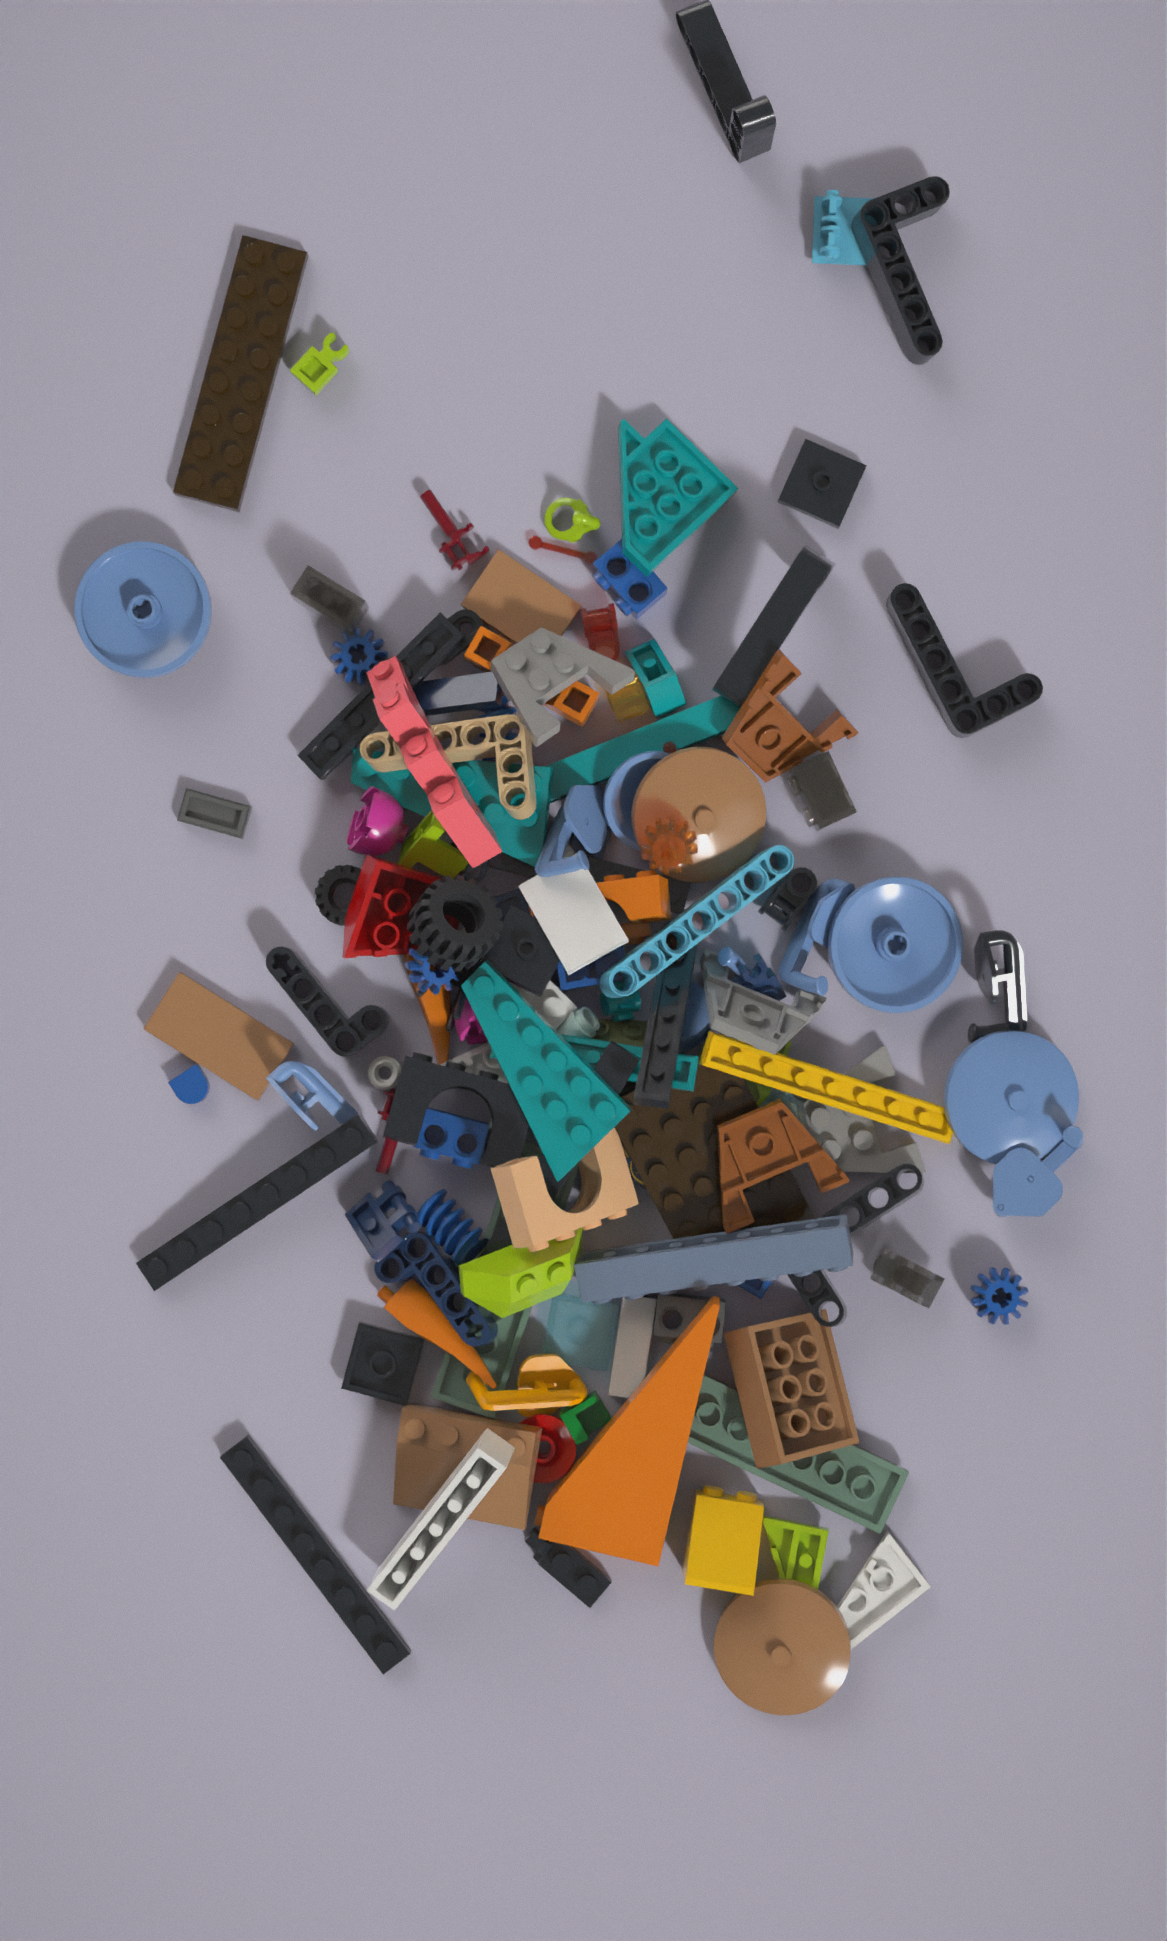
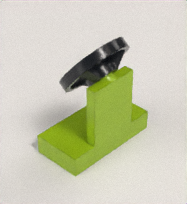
M432 810L402 843L398 860L400 865L412 868L418 861L443 876L450 875L452 879L456 875L464 876L465 881H469L466 880V873L473 870L454 842L448 844L439 839L445 829ZM487 861L480 864V873L475 879L477 883L486 875Z

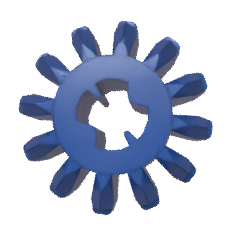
M355 627L354 638H351L344 631L341 634L346 641L345 644L334 641L333 647L341 653H334L330 658L332 662L340 663L334 669L337 675L346 672L344 680L347 683H351L355 675H357L358 684L363 686L365 685L364 675H367L366 672L373 669L379 663L378 660L386 659L389 655L387 651L379 650L385 644L382 638L373 641L375 634L373 630L369 629L364 638H362L360 627ZM359 649H364L367 659L364 662L360 659V664H356L352 654L356 650L360 653Z
M409 949L408 953L415 959L405 963V967L412 970L408 978L412 983L418 982L417 988L422 992L430 988L433 994H439L441 985L449 991L452 990L450 983L452 978L456 981L461 980V976L456 971H453L452 967H449L446 971L440 969V966L437 967L435 965L436 970L432 971L429 968L430 963L426 962L428 960L427 956L424 954L420 956L415 949Z
M990 1267L989 1279L982 1273H979L977 1277L983 1283L982 1286L971 1285L970 1287L973 1292L979 1293V1296L970 1299L972 1305H981L976 1314L980 1318L988 1314V1322L993 1325L997 1322L998 1317H1000L1004 1325L1009 1324V1313L1019 1319L1021 1314L1015 1308L1017 1305L1027 1307L1028 1305L1027 1301L1019 1298V1296L1028 1293L1027 1287H1017L1022 1277L1016 1274L1010 1278L1011 1270L1006 1267L1001 1270L1000 1276L995 1267ZM998 1288L1006 1293V1298L1001 1297L1004 1300L1002 1303L992 1299V1294L997 1295L995 1290Z

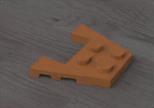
M780 649L772 657L722 737L726 745L765 783L802 764L803 758L818 750L823 753L833 748L832 743L843 737L850 739L859 733L837 709L812 732H809L776 697L802 673Z
M780 1099L717 1125L722 1222L726 1234L755 1222L742 1190L807 1162L821 1194L850 1182L846 1174Z

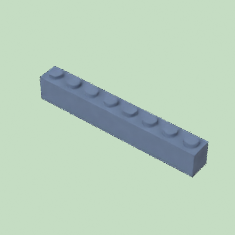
M846 1214L739 1229L728 1234L726 1232L583 1251L575 1262L574 1268L582 1303L592 1301L593 1304H604L613 1298L625 1297L628 1300H634L649 1293L658 1292L660 1295H670L677 1292L678 1289L686 1288L700 1291L708 1289L715 1284L725 1283L727 1286H736L744 1283L746 1280L772 1281L781 1275L788 1274L802 1277L812 1274L813 1271L827 1269L829 1272H839L845 1270L848 1266H853L854 1252Z

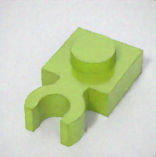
M333 332L325 337L323 349L320 352L311 346L290 369L291 374L315 396L339 372L333 363L345 359L350 351L346 344L339 351L331 349V345L337 339Z

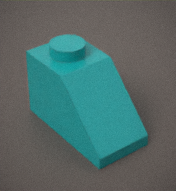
M655 638L624 652L630 667L635 671L634 676L644 698L656 718L671 713L675 709L687 704L677 675Z

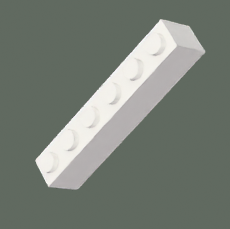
M487 1428L377 1569L367 1592L395 1611L506 1470L515 1447Z

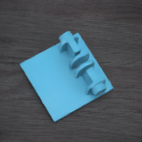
M838 190L826 191L825 197L814 196L812 264L867 266L853 233L852 220L866 202L875 198L840 197ZM865 215V220L868 224L877 226L876 220L872 216Z

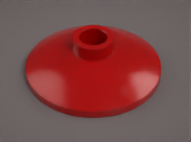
M537 1414L520 1422L521 1424L542 1427L540 1442L546 1441L550 1445L548 1453L538 1451L533 1482L550 1483L560 1479L570 1470L576 1457V1443L561 1419L552 1415Z

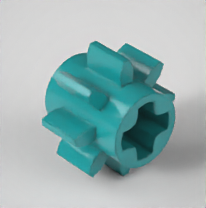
M625 980L613 982L615 988L622 991L625 986ZM637 990L629 996L610 998L601 992L600 1005L602 1012L605 1016L612 1015L613 1022L634 1019L633 1012L639 1011L641 1008L639 991Z

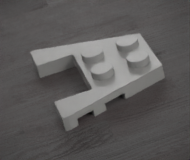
M542 627L492 659L490 668L508 701L511 700L518 711L517 717L522 725H526L530 732V739L536 747L560 731V722L541 706L585 675L590 676L609 694L613 695L632 682L635 674L632 668Z
M705 948L701 956L700 965L710 1028L725 1036L750 1044L756 1049L775 1055L822 1010L826 1002V997L798 988L790 1006L727 980L730 968L719 964V953Z
M879 1047L871 1055L850 1068L844 1075L868 1083L895 1075L887 1047ZM809 1099L798 1106L804 1127L843 1172L888 1173L902 1164H912L922 1173L926 1172L916 1142L882 1152L872 1119ZM906 1171V1172H903V1173H915V1172Z

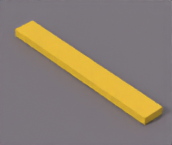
M711 1031L708 1033L699 1061L700 1065L950 1144L953 1132L949 1127L945 1110L942 1106L779 1053L774 1055L767 1051L756 1049L745 1042Z

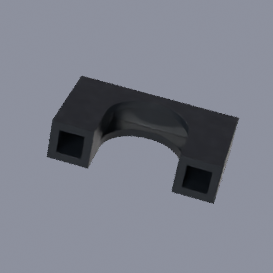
M413 1052L412 1057L405 1056L383 1138L416 1147L426 1109L430 1102L444 1091L465 1089L480 1096L487 1104L491 1113L492 1128L482 1165L496 1167L521 1158L529 1123L509 1083L498 1081L499 1075L488 1071L479 1070L478 1075L465 1072L466 1066L455 1062L446 1061L445 1066L432 1063L433 1057Z

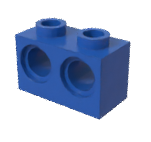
M622 539L593 562V570L595 571L592 575L593 579L604 591L609 588L617 597L614 603L626 617L631 614L637 620L667 594V586L654 571L646 577L622 553ZM612 561H620L625 565L626 571L621 575L615 576L609 573L607 566ZM635 586H641L647 590L648 596L642 601H635L630 597L629 591Z
M623 945L570 975L567 974L560 961L557 969L561 991L600 985V978L605 970L625 956ZM616 973L614 975L613 982L624 980L621 974Z
M427 1107L415 1148L420 1149L419 1155L439 1160L441 1154L452 1157V1164L471 1169L473 1163L479 1165L481 1162L490 1124ZM430 1125H438L443 1129L444 1138L441 1143L433 1144L427 1140L426 1130ZM468 1133L476 1138L477 1147L473 1152H464L460 1149L458 1140L462 1134Z

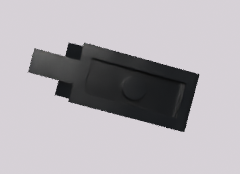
M534 1527L525 1537V1542L536 1551L533 1558L538 1562L539 1566L586 1606L591 1608L612 1583L610 1577L573 1546L539 1539L540 1531Z

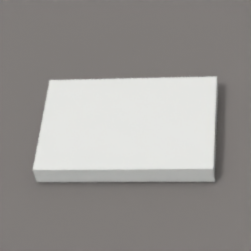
M581 869L551 877H540L537 875L518 886L568 975L629 942L589 870Z

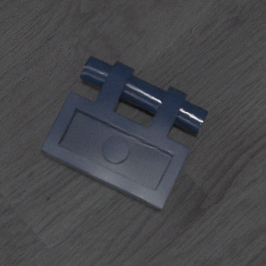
M391 1180L385 1181L382 1184L381 1188L384 1193L378 1198L369 1192L344 1214L371 1258L378 1263L404 1241L399 1233L403 1227H407L411 1233H415L421 1228L418 1220L419 1214L412 1205L407 1204L405 1201L406 1195L401 1187L396 1186ZM391 1208H395L396 1212L389 1217L386 1212Z

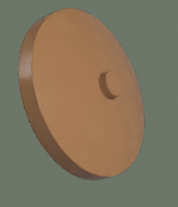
M710 747L681 749L658 761L640 782L632 805L631 820L633 834L644 856L652 865L667 876L693 883L720 879L741 867L753 854L761 840L766 822V803L762 787L754 773L742 761L725 751Z
M770 1579L755 1583L754 1596L736 1594L722 1611L717 1623L714 1636V1657L720 1676L738 1699L761 1712L774 1715H797L821 1706L840 1688L850 1664L851 1641L843 1615L825 1594L800 1581Z

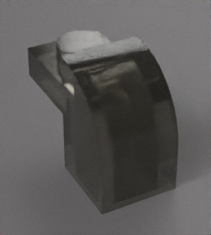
M886 1248L883 1254L874 1262L873 1274L870 1277L871 1280L892 1289L927 1308H930L945 1279Z

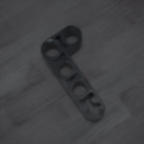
M283 946L275 947L267 954L266 967L337 1055L352 1056L358 1053L388 1027L389 1016L385 1009L377 1005H366L348 1018L293 949ZM279 954L290 957L287 964L292 971L297 972L299 968L302 970L301 973L292 976L288 983L285 978L290 977V973L284 968L277 969L276 967L279 963L277 958ZM302 979H308L313 988L312 993L306 998H301L296 993V985ZM323 1005H328L334 1012L333 1020L327 1025L321 1024L317 1019V1011ZM371 1010L377 1011L382 1020L381 1025L375 1030L368 1029L364 1024V1017ZM345 1031L350 1032L355 1038L354 1047L349 1051L342 1050L338 1045V1037Z

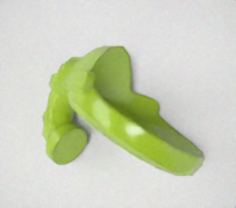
M565 497L553 501L547 508L544 524L552 537L575 543L582 539L583 534L597 530L601 522L598 517H593L588 511V506L583 501ZM561 506H570L574 510V525L566 531L556 530L552 523V516L555 510Z

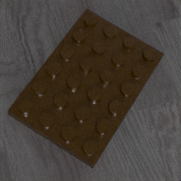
M702 1052L696 1055V1056L699 1057V1061H700ZM698 1062L694 1091L672 1089L669 1109L634 1105L636 1087L619 1095L632 1110L615 1126V1129L672 1238L725 1232L722 1222L717 1125L759 1108L744 1078L700 1065ZM790 1169L742 1190L755 1222L739 1229L815 1219Z

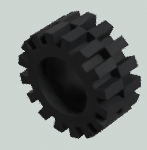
M347 864L345 866H334L335 868L331 870L328 869L324 872L325 875L319 878L318 887L315 888V902L320 910L319 912L327 920L340 926L345 925L348 909H343L336 905L333 898L334 891L338 885L346 882L356 886L361 872L360 868Z

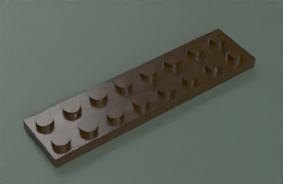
M242 235L173 490L175 496L240 512L309 257L306 251Z

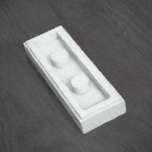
M643 1296L639 1299L628 1300L622 1297L608 1395L629 1398L645 1379L657 1298Z

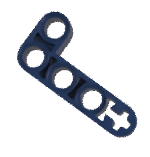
M427 1232L409 1233L403 1237L404 1241L379 1263L375 1262V1274L384 1283L404 1282L416 1274L467 1345H487L496 1338L498 1325L486 1308L464 1297V1309L461 1312L455 1309L453 1299L457 1293L462 1295L459 1269L451 1257L444 1252V1247L439 1246L435 1242V1236H430ZM419 1238L426 1244V1250L422 1256L417 1255L414 1250L415 1242ZM392 1259L398 1261L400 1268L395 1277L388 1270L389 1262ZM439 1265L444 1268L446 1274L445 1280L441 1284L435 1281L434 1271ZM469 1316V1318L471 1319V1320H466V1321H464L463 1318ZM477 1324H482L484 1327L480 1331L482 1336H475L474 1332L478 1329Z

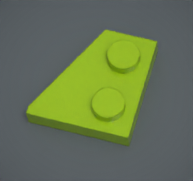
M764 1515L763 1524L767 1532L779 1579L800 1581L818 1589L829 1528Z

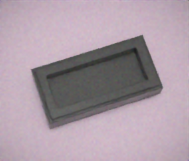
M186 788L177 821L244 839L252 807Z

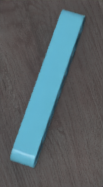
M776 845L760 851L605 970L600 978L602 992L610 998H620L633 994L788 874L794 865L792 851L783 845ZM771 854L775 855L779 860L778 870L773 869L770 865L769 858ZM746 873L754 880L752 890L748 889L744 884ZM720 893L724 894L728 899L729 905L726 910L722 909L718 903ZM694 913L699 914L703 920V926L700 930L696 929L692 923ZM668 933H672L677 939L675 950L670 949L666 944ZM642 953H646L651 959V966L648 971L644 970L640 965ZM616 973L624 977L625 986L622 991L617 990L613 984V978Z

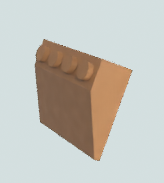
M826 1309L822 1310L823 1318L829 1321ZM810 1312L723 1333L756 1469L780 1465L860 1443L831 1327L820 1325Z
M415 1403L406 1405L402 1408L396 1444L393 1504L424 1510L488 1428L515 1447V1450L506 1470L467 1519L525 1530L542 1427Z

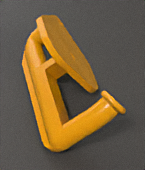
M554 1353L536 1354L526 1358L519 1368L516 1390L489 1391L485 1385L486 1382L473 1371L466 1378L467 1385L482 1409L490 1411L517 1409L525 1417L537 1414L552 1415L560 1407L580 1404L588 1395L587 1387L580 1376L558 1354Z

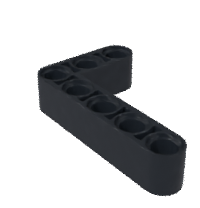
M703 0L677 11L676 20L736 161L742 163L770 151L776 127L774 110L766 95L754 100L752 99L711 2Z
M938 176L925 178L866 202L852 220L853 233L908 361L916 365L925 364L932 359L942 348L943 340L898 229L933 216L946 203L950 195L949 185ZM925 191L931 192L935 196L936 202L928 200L925 196ZM895 203L903 205L907 214L898 212L895 208ZM865 215L872 216L876 220L877 226L868 224L865 220ZM878 246L885 247L889 251L890 257L882 256L878 251ZM891 277L898 278L902 282L903 289L896 288L892 284ZM904 308L911 309L915 313V321L907 318ZM918 339L927 343L929 352L919 348Z
M809 546L802 548L712 689L713 691L741 708L772 657L780 649L814 594L820 589L835 566L834 562Z
M908 583L899 584L892 590L887 598V610L952 735L957 738L969 737L1027 708L1040 698L1043 692L1042 682L1036 675L1030 673L1019 675L974 698L919 590ZM898 594L909 596L912 602L911 607L907 609L900 608L896 604L895 596ZM916 623L923 625L927 631L926 638L917 639L914 637L910 630L911 625ZM930 653L937 654L942 660V667L939 669L929 667L926 662V655ZM951 683L956 687L957 697L955 699H948L942 694L941 688L943 684ZM1019 683H1026L1031 687V698L1025 699L1018 694L1017 686ZM989 698H996L1002 703V712L1000 714H994L989 711L987 707ZM959 713H966L972 718L971 729H963L958 725L957 716Z
M912 1164L899 1165L818 1218L839 1216L848 1208H856L859 1212V1221L855 1225L849 1226L852 1237L917 1195L923 1189L924 1176ZM912 1171L916 1173L917 1183L913 1188L903 1189L900 1186L899 1178L903 1172ZM878 1189H883L888 1194V1202L881 1208H875L870 1201L872 1193ZM824 1270L813 1271L820 1278V1287L814 1292H808L805 1289L803 1281L806 1276L797 1277L793 1274H788L796 1290L820 1325L837 1327L845 1321L847 1317L846 1305ZM828 1302H834L839 1308L838 1317L831 1322L825 1320L822 1315V1308Z

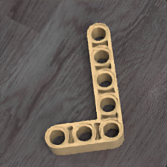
M507 714L431 725L439 742L446 738H452L451 745L444 749L451 763L496 757L499 798L501 804L511 817L523 820L529 818L536 809V792L530 733L526 726L521 724L517 716ZM520 729L515 739H505L508 731ZM388 731L367 735L360 744L361 756L374 770L389 772L408 769L400 747ZM477 734H486L482 743L472 744V740ZM380 747H385L384 754L380 758L373 759L374 751ZM513 762H523L518 772L508 773V768ZM518 794L525 795V800L521 805L511 806V800L514 796Z

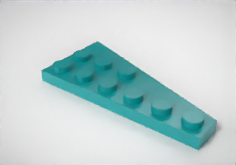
M353 749L350 783L365 790L371 786L383 790L394 796L403 807L422 816H426L432 810L427 794L409 769L378 772L365 761L359 749ZM374 751L373 759L380 758L384 752ZM470 760L452 763L468 792L495 831L502 852L535 867L547 837L553 768L533 766L536 809L529 818L521 820L511 817L500 802L496 762ZM511 764L508 768V773L518 772L522 764ZM518 794L514 796L511 800V806L521 805L525 800V795Z
M487 960L461 986L557 1182H559L632 1108Z

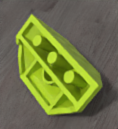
M582 1227L575 1230L576 1235L562 1241H556L554 1238L548 1241L549 1247L539 1251L529 1252L528 1247L514 1248L513 1245L459 1265L462 1295L501 1318L561 1295L572 1278L575 1270L574 1264L583 1250Z

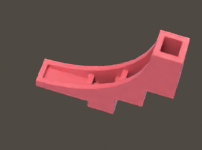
M396 655L387 661L379 662L373 669L366 672L375 695L373 702L378 717L400 747L407 768L427 794L433 814L471 867L475 868L502 852L495 831L468 792L441 746Z

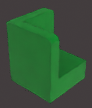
M596 1390L589 1393L580 1404L567 1406L560 1410V1417L577 1445L588 1440L590 1433L611 1420V1416Z

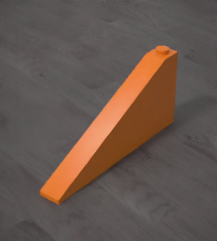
M713 1296L576 1460L570 1470L548 1494L546 1506H538L534 1525L541 1527L539 1539L659 1566L720 1308V1297Z

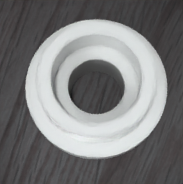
M378 1057L370 1064L368 1077L376 1088L381 1090L392 1089L398 1084L402 1068L399 1062L392 1057ZM384 1066L389 1067L392 1071L391 1077L386 1080L382 1079L379 1075L380 1069Z

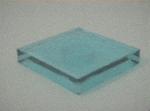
M564 1293L553 1297L542 1354H558L568 1365L608 1372L620 1304L614 1302L593 1304L592 1301L582 1303L581 1296Z

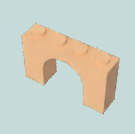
M615 1127L578 1162L582 1180L581 1192L576 1204L567 1212L560 1209L552 1201L547 1191L537 1156L517 1158L490 1168L514 1248L528 1247L529 1252L549 1247V1240L555 1238L556 1241H562L572 1238L576 1235V1229L581 1227L582 1230L596 1228L602 1225L601 1219L608 1217V1220L623 1217L628 1214V1208L639 1204L621 1140Z

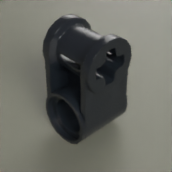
M800 867L792 870L778 888L773 890L758 912L761 915L766 913L779 923L781 930L785 932L817 887L815 874L807 868ZM798 873L805 874L810 880L809 889L804 893H799L792 887V879ZM774 904L781 908L784 912H786L787 915H784L782 912L774 907Z

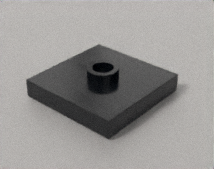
M805 438L777 502L839 529L867 465Z
M511 905L503 920V929L499 932L500 937L498 941L484 955L480 966L488 960L507 981L541 998L560 960L536 917Z
M360 1321L341 1389L406 1406L425 1339Z

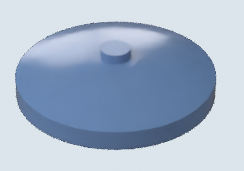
M139 541L114 547L102 554L90 565L79 583L75 597L74 613L78 633L84 645L99 662L125 676L154 678L178 670L197 654L206 640L210 629L212 603L204 578L184 555L163 544Z
M906 877L876 879L853 891L838 908L832 920L828 936L830 965L841 987L862 1005L889 1013L914 1011L936 1000L945 992L955 978L963 953L961 925L951 904L935 888L922 881Z
M998 1031L985 1035L971 1043L953 1063L944 1088L945 1115L954 1136L973 1155L993 1164H997L1011 1150L1016 1148H1026L1032 1151L1040 1160L1048 1156L1064 1141L1063 1132L1067 1127L1073 1126L1078 1112V1083L1068 1059L1048 1040L1024 1031Z

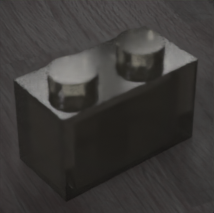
M307 565L290 593L295 602L342 631H346L350 636L353 635L355 627H358L369 609L364 599Z
M829 751L800 763L789 770L791 777L787 778V782L795 797L800 795L805 807L801 809V812L808 827L814 825L818 832L857 813Z

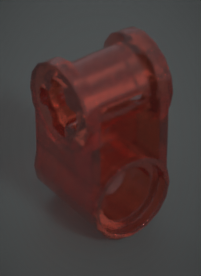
M614 603L608 604L606 608L588 611L586 608H580L588 649L596 652L600 647H610L614 651V656L611 659L619 662L620 645Z

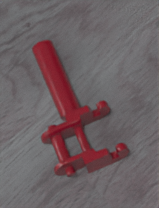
M431 490L425 491L420 496L445 535L451 538V541L447 544L446 542L441 544L442 547L439 549V553L445 552L453 563L450 568L452 571L457 568L461 570L463 568L462 565L466 562L470 566L490 551V548L485 546L481 552L469 553L460 538L471 531L474 525L469 523L466 525V528L458 530ZM456 544L465 555L460 560L451 549Z
M390 1089V1092H383L387 1095L383 1111H377V1114L382 1115L381 1119L386 1120L389 1116L395 1089ZM385 1138L375 1169L376 1172L388 1175L398 1144L397 1141Z

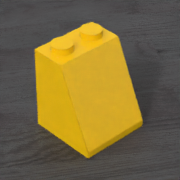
M704 1485L703 1490L695 1489L682 1566L685 1585L754 1596L764 1513L762 1499H757V1494L748 1491H737V1495L723 1493V1488L711 1485Z

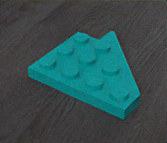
M667 418L645 438L625 419L618 426L622 553L646 577L732 498L739 489Z

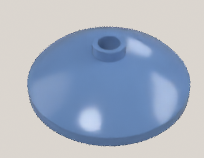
M647 751L636 754L625 760L613 772L606 785L603 799L606 821L615 836L633 849L641 851L633 834L631 820L635 793L647 772L658 761L671 753Z

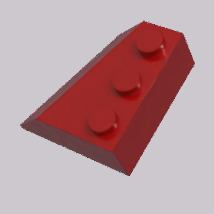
M366 854L345 917L342 957L411 956L408 953L409 949L417 950L418 946L417 944H411L409 939L412 935V932L407 931V923L410 921L408 918L409 913L425 890L434 881H440L442 878ZM444 914L447 922L457 930L460 921L451 915Z

